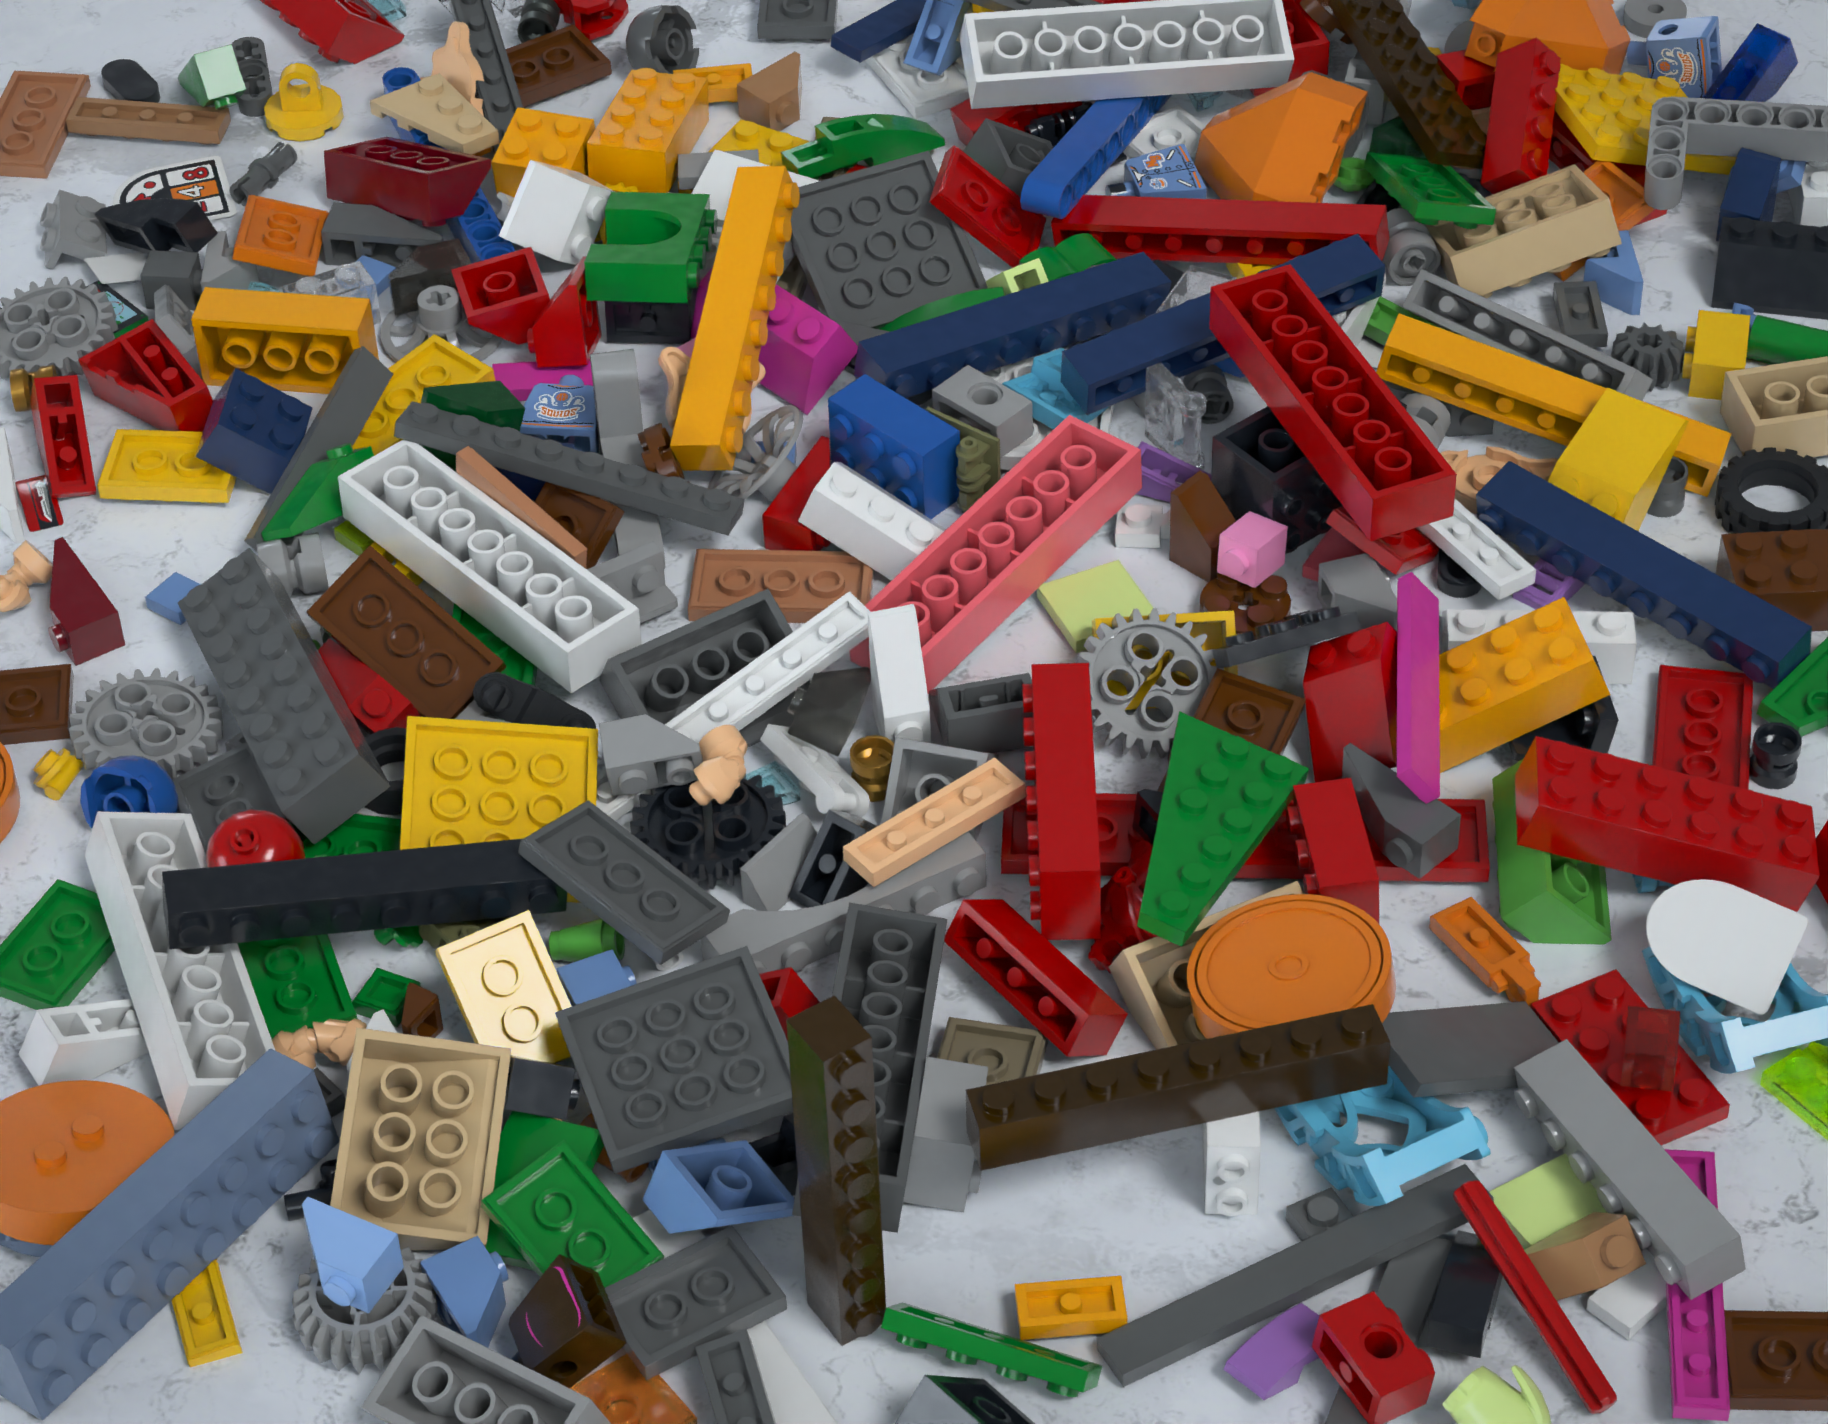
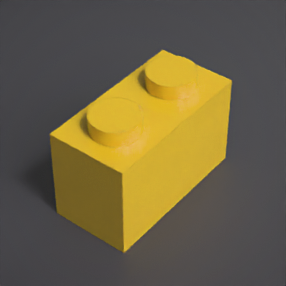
M1699 310L1697 327L1688 326L1685 352H1693L1685 353L1682 378L1690 379L1688 397L1722 400L1725 372L1745 369L1751 315Z

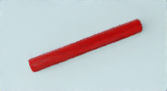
M1478 1180L1465 1182L1454 1191L1453 1198L1588 1412L1597 1414L1606 1411L1617 1401V1395L1482 1183Z

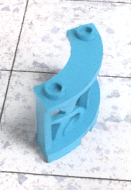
M1650 946L1642 950L1652 981L1665 1010L1674 1007L1684 1023L1679 1025L1678 1033L1697 1057L1706 1054L1710 1057V1068L1713 1070L1732 1074L1755 1068L1754 1057L1811 1042L1828 1046V994L1818 992L1810 987L1800 977L1791 963L1771 1003L1776 1005L1773 1014L1767 1021L1760 1022L1745 1017L1722 1015L1721 1013L1727 1004L1726 1000L1715 995L1710 996V993L1672 975L1657 960ZM1701 992L1707 993L1710 997L1704 996Z
M1388 1066V1078L1385 1085L1274 1108L1297 1146L1307 1142L1319 1159L1315 1160L1314 1166L1316 1170L1337 1190L1340 1191L1347 1187L1352 1189L1355 1201L1368 1206L1384 1205L1404 1196L1399 1187L1400 1185L1457 1158L1479 1160L1491 1154L1487 1145V1131L1483 1123L1476 1116H1473L1469 1107H1452L1442 1103L1434 1096L1413 1098L1390 1066ZM1339 1112H1343L1347 1121L1346 1124L1342 1127H1335L1332 1123L1341 1125ZM1357 1113L1409 1125L1408 1134L1402 1147L1381 1143L1362 1145L1354 1143L1359 1131Z

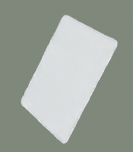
M137 252L85 258L84 260L102 284L141 280L140 275L147 258L143 253Z

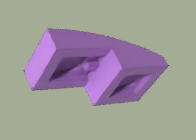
M1302 1302L1290 1308L1247 1340L1226 1361L1224 1370L1263 1400L1297 1384L1303 1366L1319 1358L1311 1347L1319 1315Z

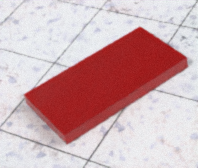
M1660 665L1652 765L1749 789L1753 680L1748 678L1745 673Z

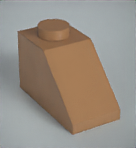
M794 51L737 84L740 118L776 131H780L800 119L802 76L799 53Z
M1593 1212L1524 1249L1556 1301L1603 1288L1646 1264L1628 1218L1622 1214Z

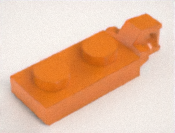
M1472 897L1430 916L1429 929L1488 988L1491 987L1492 991L1497 994L1505 991L1508 1000L1511 1002L1526 1001L1530 1007L1531 1003L1539 1000L1541 982L1535 977V969L1530 963V954Z

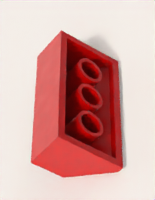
M260 0L268 7L280 11L279 18L295 28H299L298 35L309 43L318 45L319 49L317 52L335 63L343 59L357 64L402 42L405 36L365 0Z

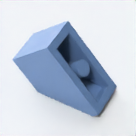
M476 1236L421 1261L420 1265L422 1273L427 1274L429 1282L437 1293L435 1296L438 1306L437 1314L444 1325L488 1348L506 1306L503 1282L508 1281L509 1277L500 1255L496 1251L489 1254L480 1238Z

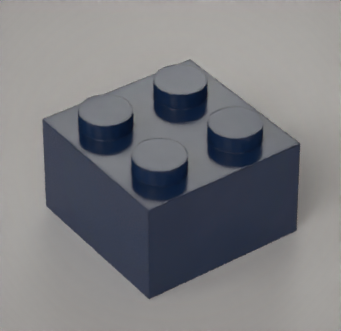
M235 368L212 402L195 457L271 494L305 436L313 407Z

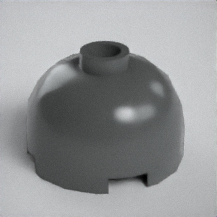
M659 5L644 10L633 19L626 36V53L634 70L651 68L659 73L673 74V70L696 68L699 48H693L691 29H696V25L689 12L678 5Z

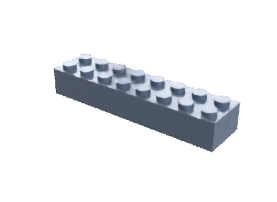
M270 1048L0 1293V1395L43 1421L340 1142L313 1069Z

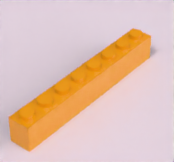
M786 166L737 167L670 442V447L683 471L733 470L736 453H739L742 449L744 418L748 417L751 411V388L753 381H757L759 377L760 366L758 358L761 346L766 344L768 338L767 320L769 311H773L776 304L775 286L777 277L782 275L784 269L783 251L785 243L790 241L792 235L791 217L793 208L798 207L800 200L798 185L795 182L793 183Z
M1400 313L1385 343L1376 371L1383 380L1568 446L1607 389ZM1657 407L1689 421L1673 457L1679 458L1688 467V480L1684 489L1708 497L1732 433Z

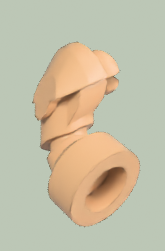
M27 540L13 552L14 565L7 571V574L0 575V612L16 610L32 601L28 587L33 583L46 584L52 578L53 564Z
M733 725L716 727L709 731L699 742L703 762L694 769V773L699 780L690 785L689 792L701 806L708 805L712 799H715L721 805L731 798L735 789L740 786V781L745 777L744 755L747 751V742Z
M356 1018L351 1021L328 1019L325 1022H313V1028L308 1029L307 1025L293 1033L280 1031L272 1039L275 1051L311 1069L316 1067L314 1054L318 1050L319 1053H324L331 1061L346 1066L353 1053L356 1027L366 1029L367 1025Z

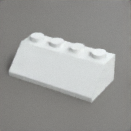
M1446 609L1442 612L1441 618L1443 653L1534 610ZM1572 611L1592 656L1597 658L1605 683L1632 684L1637 645L1634 613Z

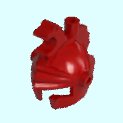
M1140 841L1134 845L1127 867L1123 866L1114 877H1111L1109 882L1101 888V939H1094L1095 943L1091 946L1088 958L1098 970H1107L1110 974L1112 973L1109 966L1112 964V959L1116 954L1126 948L1157 937V935L1137 927L1153 847L1147 841Z

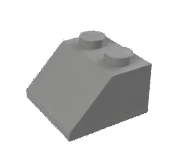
M895 738L881 824L994 757L998 760L999 754ZM983 823L968 831L976 841Z

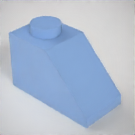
M307 1197L302 1203V1208L323 1294L340 1306L350 1305L370 1313L404 1268L398 1234Z

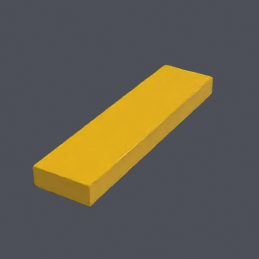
M216 1258L172 1299L186 1358L190 1367L243 1353L219 1263Z

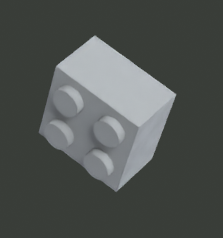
M926 1057L903 1202L964 1212L968 1192L978 1193L982 1171H980L977 1161H974L976 1157L967 1134L966 1089L986 1085L987 1066Z

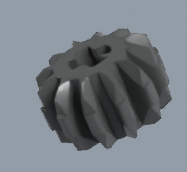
M1643 322L1641 328L1627 326L1625 333L1616 335L1611 357L1653 379L1648 389L1652 392L1655 386L1668 388L1671 381L1679 379L1685 351L1683 349V342L1677 339L1676 331H1663L1661 324L1656 327H1649Z

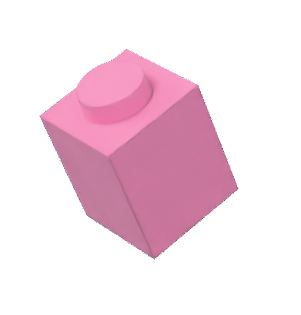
M1249 511L1220 534L1217 572L1256 588L1284 565L1288 526Z

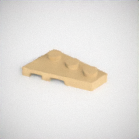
M440 73L425 77L416 83L370 100L371 114L381 119L387 115L397 119L398 127L407 131L416 128L428 134L430 142L447 150L472 155L499 144L498 130Z

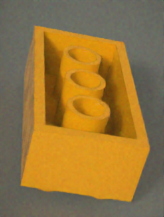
M651 68L631 70L587 142L588 177L604 186L606 182L610 185H617L623 182L625 188L636 186L638 192L668 193L678 176V154L691 153L709 121L708 78L696 77L688 72L676 74L659 73Z
M205 287L191 318L202 379L206 385L223 386L234 369L237 368L279 391L329 394L355 349L364 346L379 360L369 298Z
M1565 597L1439 655L1440 773L1611 695Z

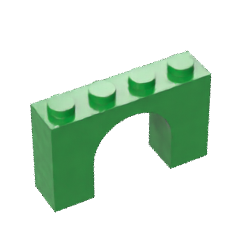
M611 192L605 207L607 244H591L584 261L587 301L688 303L692 289L699 287L700 270L705 269L706 252L711 251L712 234L717 232V210L710 209V194Z

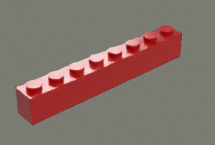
M1083 195L1077 205L1064 219L1053 217L1051 221L1055 247L1068 237L1089 233L1116 259L1144 252L1151 260L1280 265L1297 256L1305 255L1328 246L1332 242L1359 234L1378 258L1383 261L1389 242L1386 205Z

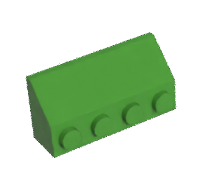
M1522 759L1492 778L1494 799L1492 807L1495 815V844L1497 847V878L1499 881V913L1501 919L1511 930H1517L1533 943L1604 945L1612 940L1605 867L1517 845L1515 774L1523 761Z

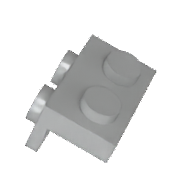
M59 189L53 204L46 203L40 219V225L45 227L40 244V250L45 251V267L54 269L61 253L83 260L85 258L106 255V231L95 216L99 209L106 207L105 204L99 203L88 196H78Z

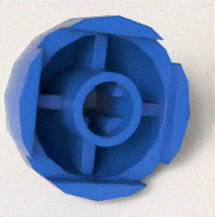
M130 755L113 758L93 770L91 776L86 778L81 786L80 803L85 820L92 829L98 811L177 813L179 797L175 784L166 770L153 760L143 756Z

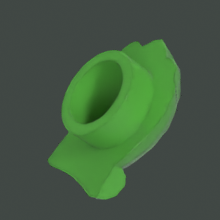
M1348 157L1342 159L1337 180L1333 184L1345 192H1358L1371 185L1375 178L1364 168V159Z

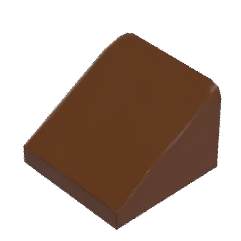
M411 982L407 986L401 1022L403 1034L436 1038L443 1030L438 995Z

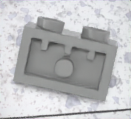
M654 541L587 569L639 608L640 623L678 607L677 597L665 585L663 553Z

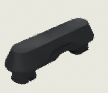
M499 672L487 673L481 676L475 683L473 696L478 707L505 721L519 724L596 729L593 718L586 712L568 704L551 693L534 685L518 681L506 674Z

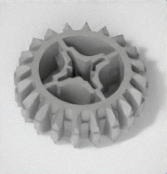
M409 1247L401 1249L404 1268L370 1313L350 1305L340 1306L324 1295L315 1260L311 1259L310 1273L299 1275L298 1290L293 1292L292 1298L294 1310L292 1317L295 1330L299 1332L301 1342L306 1350L314 1351V1355L320 1363L332 1359V1364L335 1365L338 1371L348 1363H353V1367L359 1374L365 1364L374 1363L382 1371L385 1360L395 1356L421 1315L431 1320L436 1318L438 1306L435 1296L437 1293L429 1282L427 1274L421 1271L420 1262L423 1259H415V1255L412 1254Z

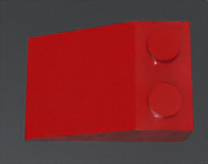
M1384 622L1310 646L1303 679V689L1306 699L1305 705L1315 782L1342 779L1344 747L1349 743L1388 768L1397 767V631L1388 622Z

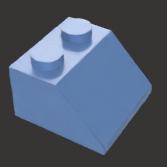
M747 1140L662 1151L642 1200L668 1233L671 1234L794 1216L792 1212L795 1198Z

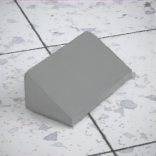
M803 813L798 815L740 868L743 903L760 911H778L791 899L788 896L817 836V832L807 815Z

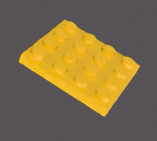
M1560 64L1558 86L1555 88L1557 97L1555 111L1592 160L1646 166L1652 106L1658 99L1663 97H1687L1680 88V84L1666 76L1651 79L1643 78L1632 72H1624L1622 75L1607 73L1598 68H1589L1588 71L1572 69L1567 65ZM1686 154L1684 170L1729 175L1737 157Z
M407 716L399 850L524 839L588 800L596 806L598 729ZM567 892V902L581 903Z

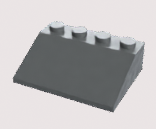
M766 589L608 659L599 681L620 719L646 714L665 725L793 631L770 590ZM815 675L739 732L747 742L748 748L761 742L760 739L768 724L794 727L833 709L835 705L818 675Z

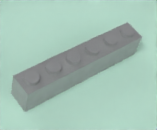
M1423 269L1420 270L1402 306L1415 315L1447 331L1599 386L1611 388L1643 401L1653 381L1644 373Z
M1567 1039L1514 1067L1518 1089L1514 1091V1098L1521 1112L1528 1119L1533 1116L1541 1124L1542 1132L1549 1145L1555 1151L1559 1149L1564 1151L1577 1178L1582 1183L1589 1181L1593 1185L1607 1213L1627 1216L1640 1250L1647 1249L1653 1255L1658 1271L1669 1285L1677 1283L1688 1298L1692 1300L1746 1270L1739 1233Z

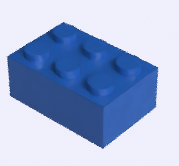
M866 374L828 398L831 465L834 462L845 464L929 519H933L957 502L960 491L956 482V468L958 466L956 447L960 443V431Z

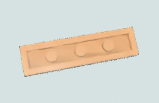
M994 757L843 846V859L868 883L875 887L1025 798L1026 784Z

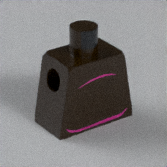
M561 1254L555 1258L513 1312L508 1324L518 1352L511 1360L568 1388L575 1385L627 1343L598 1272Z

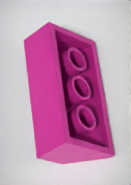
M713 266L699 283L691 328L692 339L696 338ZM776 284V304L774 310L769 311L767 320L768 338L766 344L761 346L758 358L766 371L763 380L759 384L808 415L856 355L858 346L838 323Z

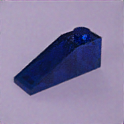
M1757 23L1703 98L1755 102L1768 101L1778 92L1798 64L1791 39Z

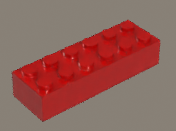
M1089 663L1031 664L1032 684H1022L1023 713H1032V717L1023 718L1024 747H1033V751L1024 752L1025 780H1035V785L1026 786V815H1036V820H1027V842L1029 851L1037 850L1038 855H1028L1030 887L1039 886V891H1030L1031 921L1040 920L1041 935L1047 940L1101 939V869Z
M1535 736L1515 774L1517 845L1675 885L1685 881L1700 879L1721 881L1737 886L1795 912H1798L1820 876L1812 806Z

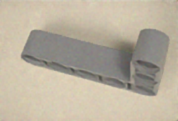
M1672 96L1658 99L1653 104L1651 111L1644 185L1645 202L1648 206L1658 210H1669L1680 203L1686 154L1737 157L1740 149L1743 147L1780 157L1781 160L1828 163V106Z
M634 349L590 354L601 455L604 458L620 463L636 464L647 470L641 455L644 450L638 438V433L643 432ZM609 501V503L625 511L614 531L617 555L620 556L654 541L662 550L665 569L664 548L658 515Z

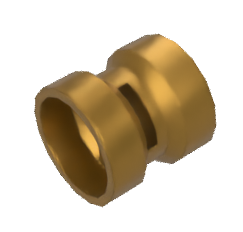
M54 365L41 366L35 372H28L25 369L10 370L11 395L16 412L29 411L31 409L30 399L34 378L57 376Z
M878 735L860 738L850 748V763L853 769L851 777L867 792L870 802L885 800L894 750V743L891 740Z

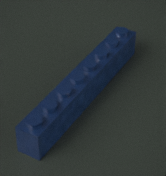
M1356 234L1268 269L1271 270L1291 264L1330 315L1333 316L1382 296L1386 266L1359 234ZM1210 293L1195 299H1189L1180 305L1157 314H1151L1145 319L1122 328L1114 329L1105 335L1076 344L1062 351L1060 382L1085 414L1089 415L1230 358V355L1209 329Z
M1140 252L859 341L854 375L858 379L866 374L904 398H908L936 388L967 365L984 373L1087 340L1117 328L1125 327L1145 319L1151 314L1165 311L1172 281L1144 252Z
M1508 461L1476 494L1477 518L1496 535H1500L1516 544L1524 553L1535 555L1550 563L1560 573L1566 576H1573L1591 586L1599 595L1610 597L1625 605L1638 617L1648 618L1666 628L1674 637L1691 642L1705 650L1713 659L1724 661L1741 670L1754 682L1764 683L1774 689L1810 654L1812 626L1511 461Z

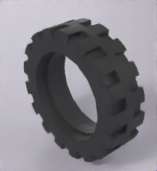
M1768 447L1764 448L1761 452H1756L1755 449L1745 451L1742 457L1739 458L1736 455L1728 461V467L1723 466L1720 471L1715 497V515L1717 519H1722L1721 526L1727 532L1733 531L1735 534L1744 532L1828 529V468L1825 465L1819 466L1816 464L1817 460L1809 455L1805 457L1797 455L1798 451L1791 449L1781 452L1776 451V448ZM1763 485L1782 486L1797 491L1806 497L1810 504L1800 510L1775 512L1756 507L1747 501L1742 493L1750 488Z

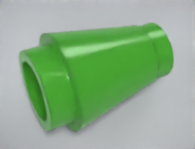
M601 918L564 928L560 931H551L549 936V950L554 961L576 962L611 949L618 960H622L624 957V936Z

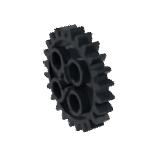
M745 774V777L740 781V786L735 789L731 798L721 805L715 799L711 800L714 852L710 854L706 853L703 806L699 805L689 792L690 785L698 780L685 785L651 789V795H639L640 807L632 808L631 834L696 884L700 880H706L710 890L715 888L718 879H724L730 887L734 886V875H741L740 868L786 827V814L783 811L782 798L775 797L773 785L762 787V776L760 775L746 780Z

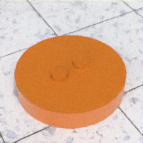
M1292 894L1270 897L1232 911L1213 924L1202 935L1192 950L1187 966V984L1194 1018L1206 1039L1371 1004L1374 1005L1383 1023L1392 1008L1396 993V979L1391 948L1382 927L1373 917L1357 906L1322 895Z
M73 1080L48 1083L23 1090L0 1101V1233L29 1243L54 1245L175 1135L168 1115L157 1103L144 1094L121 1085L101 1081Z

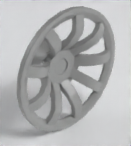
M445 285L426 288L419 295L397 305L387 314L380 330L381 345L385 353L395 362L422 344L427 335L428 338L434 334L439 337H445L447 342L462 350L456 335L458 332L469 343L481 348L471 354V356L480 361L495 352L502 343L503 338L492 335L491 338H485L475 333L470 327L479 328L469 325L464 309L460 305L458 291ZM418 304L419 310L415 309L413 306ZM402 313L413 320L412 323L405 326L393 325L396 318ZM413 334L407 343L402 346L395 347L391 340V336L406 337Z
M787 405L772 411L760 419L743 435L742 448L745 447L756 462L753 464L743 459L735 458L733 470L743 474L723 477L726 470H716L708 488L721 490L724 488V491L730 495L733 491L740 489L741 494L737 497L746 499L758 490L772 502L798 468L786 456L791 451L803 424L802 412L793 405ZM777 420H779V422H778L777 425H776L775 432H774V424H775V422H776ZM794 421V428L784 431L785 427ZM761 430L763 432L765 452L753 438Z

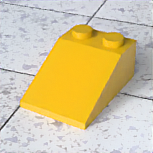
M1607 387L1557 460L1548 482L1639 531L1689 421Z

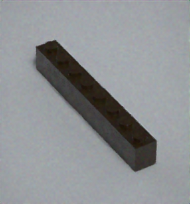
M834 995L786 1019L807 1304L843 1346L858 1337L872 1334L882 1325L886 1310L872 1037Z
M1371 1004L966 1089L967 1134L979 1169L982 1171L1387 1084L1390 1040L1374 1005Z

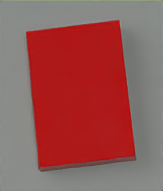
M953 145L945 152L929 202L1012 268L1019 266V261L1024 256L1038 249L1047 220L1042 214L1022 210L1021 197L957 146Z

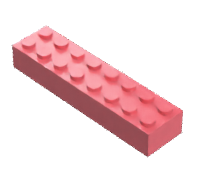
M1071 415L1067 416L865 605L866 608L873 612L914 604L928 694L930 690H933L1142 489L1141 449ZM868 637L849 652L851 662L870 671Z

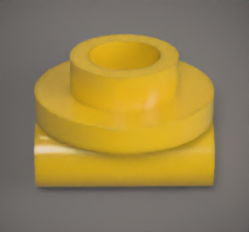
M66 748L61 749L58 753L50 749L33 768V771L38 774L34 784L39 788L42 787L45 794L53 800L61 799L83 768L81 759H76L74 755H70L71 752Z

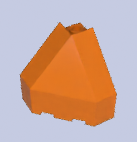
M1482 0L1470 18L1474 25L1465 56L1493 66V72H1495L1498 53L1537 37L1561 58L1560 64L1567 65L1572 69L1588 71L1589 68H1598L1607 73L1619 75L1631 39L1625 26H1621L1612 7V4H1614L1613 0Z
M1309 72L1215 115L1201 131L1194 165L1202 178L1220 199L1322 203L1324 195L1337 180L1346 143L1359 128L1368 91Z

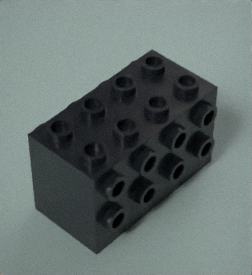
M1399 400V402L1407 411V405ZM1268 406L1213 436L1211 481L1236 521L1251 511L1288 526L1285 555L1295 551L1299 546L1320 534L1328 532L1332 528L1326 523V520L1333 509L1343 505Z

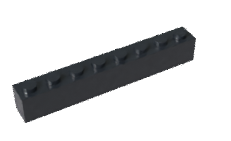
M522 839L162 872L163 910L169 949L512 917L527 910L530 911L531 915L564 912L567 909V891L518 854L520 840Z

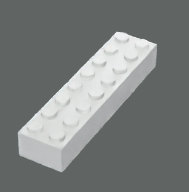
M1157 0L964 14L960 36L971 109L1279 87L1288 82L1294 63L1282 0Z
M401 440L338 476L343 517L570 693L599 677L608 659L642 644L639 608L419 444Z
M98 811L84 856L174 1130H181L270 1048L273 1050L275 1048L237 943L169 949L163 910L162 872L208 867L206 855L192 815L186 813Z

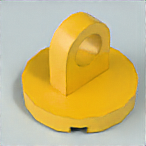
M302 63L290 64L283 69L279 81V91L272 95L264 106L267 128L271 132L272 130L277 131L278 137L292 141L318 139L325 135L324 130L330 127L335 130L344 117L341 97L333 89L321 85L318 73L311 66ZM292 79H302L308 84L292 86L289 81Z

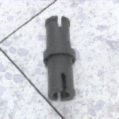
M278 142L266 156L255 159L249 165L247 173L230 186L229 192L233 200L238 204L242 202V205L246 206L249 195L258 196L266 188H273L279 181L278 177L297 161V154L294 148L288 143L284 145V142Z

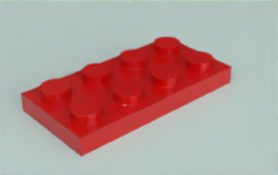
M1617 969L1531 1003L1530 1008L1559 1043L1567 1039L1661 1146L1728 1118L1730 1107L1728 1101Z

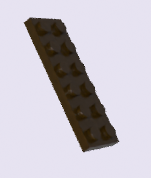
M1329 0L1328 5L1429 163L1483 169L1487 135L1473 118L1470 108L1464 104L1456 92L1454 83L1447 78L1439 66L1437 57L1430 52L1420 37L1419 30L1413 26L1403 11L1402 4L1398 0Z

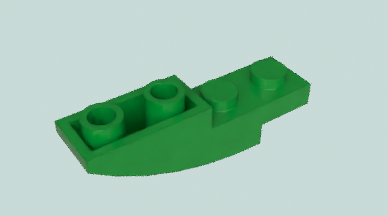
M889 114L855 115L815 125L816 140L781 152L782 164L786 166L787 171L818 179L822 174L833 170L853 167L861 160L872 167L928 150L930 153L933 149L945 146V139L928 123L910 117Z

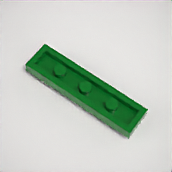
M903 1302L886 1307L881 1326L882 1329L897 1333L896 1341L906 1346L926 1349L929 1343L947 1349L945 1356L951 1360L970 1365H976L978 1359L997 1365L996 1373L1001 1376L1019 1381H1027L1028 1375L1048 1381L1046 1389L1068 1397H1078L1079 1392L1084 1393L1097 1387L1102 1370V1365Z

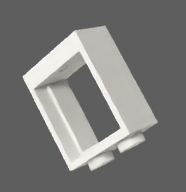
M1259 1112L1203 1123L1205 1214L1226 1216L1257 1215L1261 1153Z

